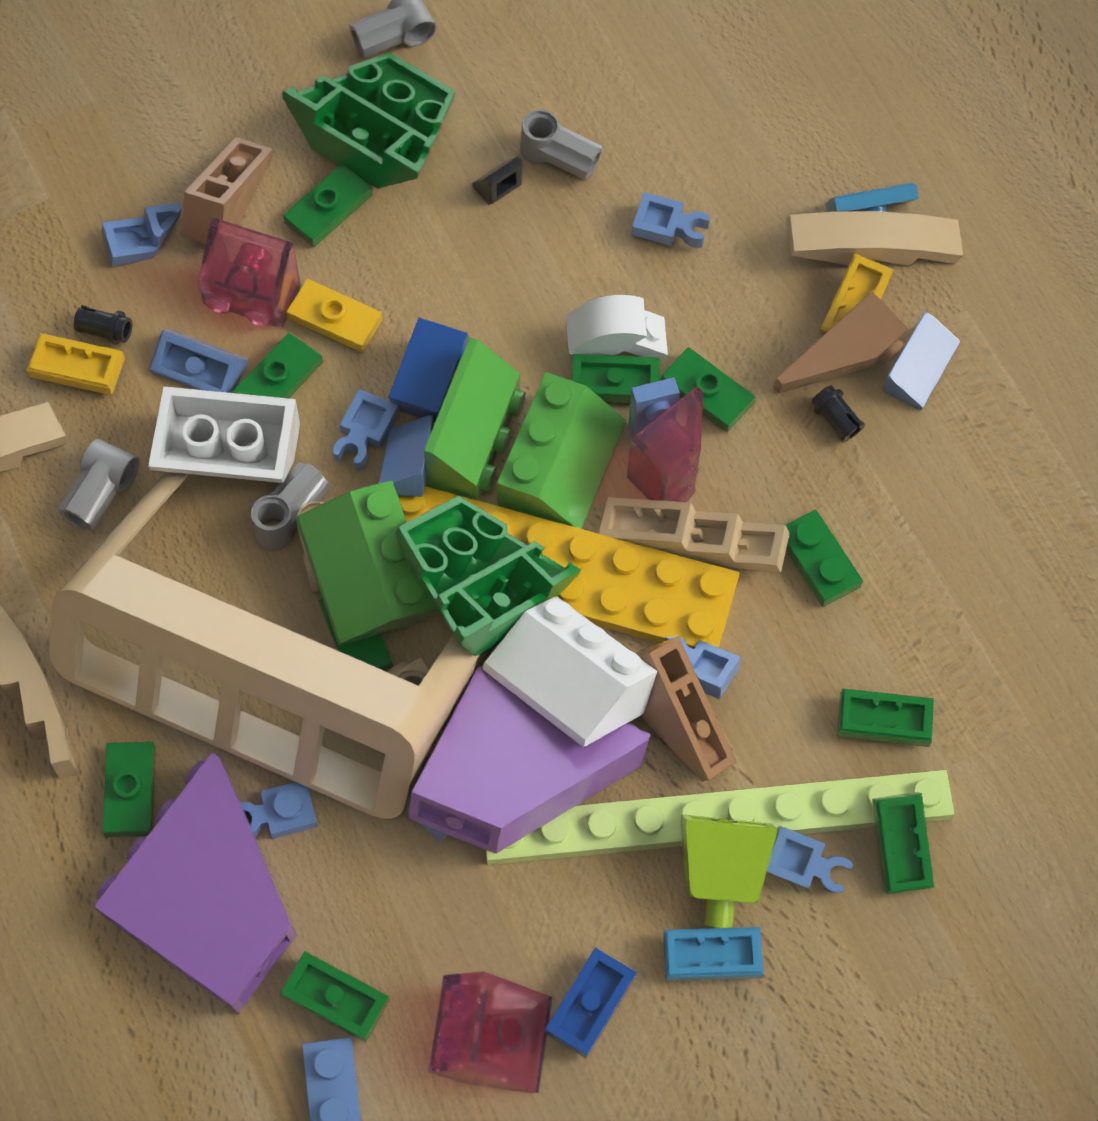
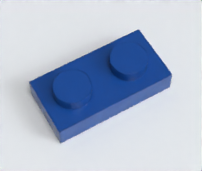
M595 947L546 1026L545 1034L587 1059L636 978L637 972Z

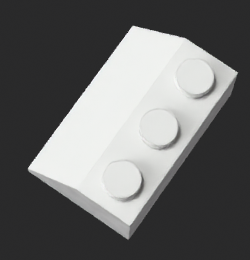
M163 387L149 459V470L283 483L294 463L300 419L296 399Z
M557 596L526 610L484 662L483 666L485 672L583 748L643 715L657 674V670L640 659L637 654L628 650L609 636L602 628L594 625Z

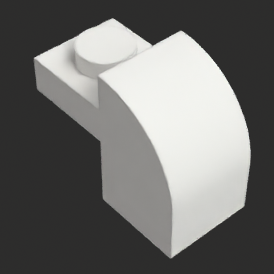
M631 295L604 296L588 301L566 315L569 354L616 356L626 351L641 357L660 359L668 355L664 317L644 310V299Z

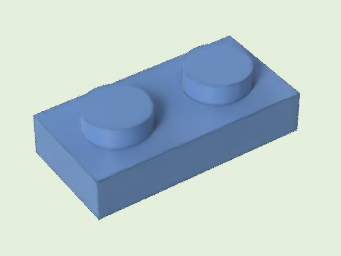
M675 377L631 388L628 430L633 443L643 440L646 442H657L675 432L680 394Z
M352 1038L302 1044L310 1121H362Z

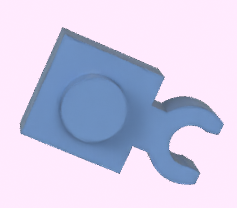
M644 192L632 225L631 235L672 246L676 236L682 238L691 247L702 248L705 234L694 232L692 228L708 229L710 216L704 212L684 214L683 202Z
M359 389L340 423L341 433L348 436L340 438L333 447L334 460L340 462L344 453L355 451L358 454L354 459V467L358 471L362 470L368 461L366 448L369 444L381 448L399 415L398 405Z
M665 637V641L675 637ZM679 637L705 694L721 699L740 669L741 657L701 640L693 649L687 646L683 638Z
M297 782L260 791L263 800L261 805L255 806L249 802H240L245 814L252 817L250 827L255 837L260 833L261 829L269 827L272 839L318 827L309 789Z
M778 826L767 872L806 888H809L813 876H816L825 889L842 893L844 887L832 882L830 871L837 865L852 869L853 863L847 858L837 855L823 858L821 854L825 843Z

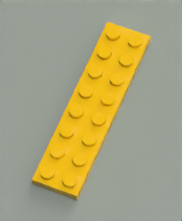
M424 486L423 497L397 496L406 522L459 495ZM460 496L507 524L508 534L527 545L535 541L545 547L542 554L566 568L570 562L580 568L579 575L558 598L568 603L594 625L656 643L664 642L667 639L665 637L679 636L685 640L688 647L693 649L700 640L718 648L720 647L740 572Z

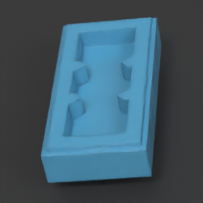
M907 183L836 196L826 202L827 212H887L886 207L909 203L919 199L917 184Z
M760 927L664 930L666 981L762 978L764 975Z

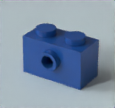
M418 317L389 394L390 402L397 404L399 411L419 418L431 415L435 423L469 340L468 333Z

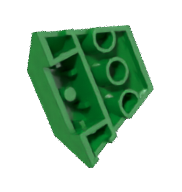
M388 52L349 66L347 74L329 79L326 76L316 78L314 86L297 91L295 87L283 90L282 98L311 149L338 165L343 163L362 180L379 189L418 178L452 104L456 91Z
M460 496L402 524L395 532L401 551L417 582L440 617L456 635L460 644L474 656L502 641L526 610L555 596L558 597L581 571L580 568L570 562L565 568L543 555L542 551L545 547L534 541L527 545L508 534L507 524Z

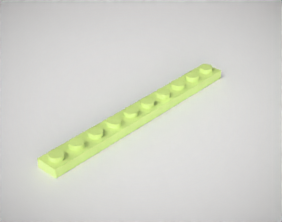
M947 770L578 805L497 854L486 850L487 865L679 847L682 846L681 814L771 823L776 828L782 826L800 834H812L876 827L872 798L920 792L922 793L926 822L952 820L954 809Z

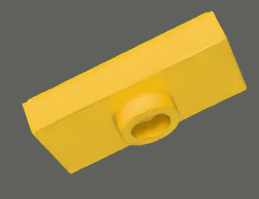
M854 253L819 333L825 334L872 291L881 300L894 270Z
M309 279L305 281L286 311L289 320L361 353L364 352L383 321L382 312Z
M40 333L26 371L30 378L113 395L125 356L123 351Z

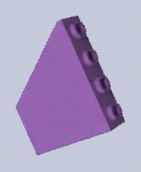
M478 666L412 790L408 818L497 854L640 768L644 761L651 734L638 729L633 724L627 723L583 748L485 672L483 667Z
M212 752L205 762L201 760L192 767L185 779V784L187 785L176 800L171 798L162 806L156 817V822L158 823L147 837H140L132 845L126 857L128 862L117 876L111 875L102 884L97 893V899L99 900L94 907L107 920L239 1014L297 934L229 774L220 757Z

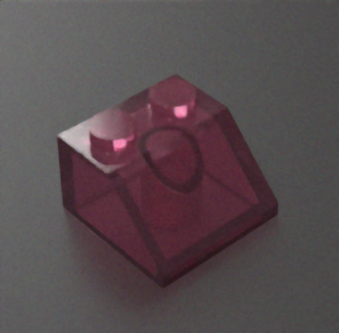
M212 217L198 279L203 304H206L210 309L218 313L227 314L231 312L244 316L250 322L259 326L272 325L282 329L287 319L286 311L301 289L294 243Z
M698 386L631 438L627 478L648 500L687 502L696 491L695 484L699 472L703 391Z
M484 971L444 975L428 1072L463 1084L525 1093H539L547 1038L545 1028L549 1023L552 996Z

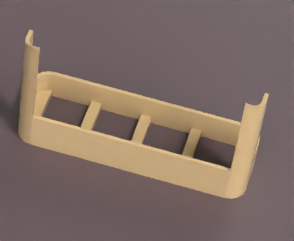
M167 472L152 486L54 596L49 641V656L54 668L63 678L75 685L371 816L382 819H393L399 816L411 799L412 790L429 760L435 737L464 694L478 666L481 667L494 646L474 656L460 644L456 635L453 634L418 686L119 557L120 552L188 476V474ZM85 623L141 647L140 666L93 645L84 635ZM164 657L222 682L219 701L162 676ZM244 692L302 717L300 736L241 711ZM324 728L384 753L385 758L382 772L321 746Z

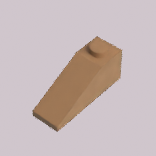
M235 137L184 192L181 236L195 240L204 246L221 248L237 229L273 156V149Z
M872 291L776 378L773 387L778 393L871 368L880 359L888 363L905 347L901 340L904 338L908 328Z
M679 636L636 652L635 654L640 659L657 670L645 712L641 715L643 720L702 782L712 779L737 761Z

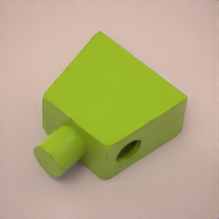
M681 814L686 892L690 897L707 899L704 925L715 928H733L735 902L757 903L777 836V828L771 823Z

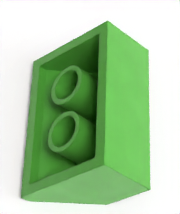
M469 337L424 449L427 487L479 501L482 491L489 492L492 488L497 472V466L493 465L497 452L504 454L511 436V429L507 427L512 415L516 417L520 415L526 392L520 390V373L478 339Z
M545 372L497 481V506L582 529L625 428L626 419L586 385Z
M392 480L349 491L296 517V522L338 646L422 623L435 610L412 573L395 534L397 528L406 523V519Z

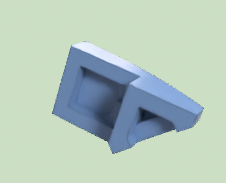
M181 203L145 207L144 217L103 222L101 233L111 266L126 265L154 258L181 215Z

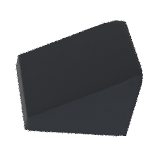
M517 156L500 164L472 183L473 188L488 205L495 203L522 184V160Z

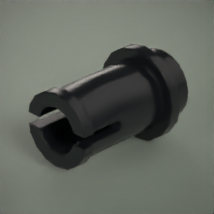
M81 305V308L79 307L75 313L74 330L76 332H84L107 338L109 343L114 345L120 342L126 343L132 333L133 322L131 318L126 317L125 312L116 311L113 314Z
M829 385L812 399V403L816 406L814 412L817 415L822 413L839 434L840 439L843 442H847L850 438L855 437L865 427V424L843 400V391L841 389L836 390L832 385Z

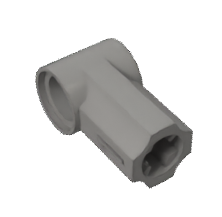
M391 0L387 9L349 24L355 47L360 56L364 58L403 42L408 46L422 45L434 36L437 29L433 18L422 0Z
M543 109L531 111L524 117L522 122L520 151L526 160L536 164L549 162L584 180L591 177L602 155L603 146L560 126L558 119L550 111ZM540 135L544 136L545 138H537L534 136Z
M95 439L83 455L80 475L58 507L60 515L70 521L71 524L83 530L89 529L93 531L117 492H125L134 481L139 469V458L101 439Z
M299 462L287 475L285 481L280 483L270 495L263 496L255 501L251 508V520L256 542L262 548L277 551L288 546L294 537V529L297 527L296 517L299 510L309 502L320 501L330 490L329 482L318 469L309 463L303 464ZM272 519L282 521L276 526L264 525L265 522Z

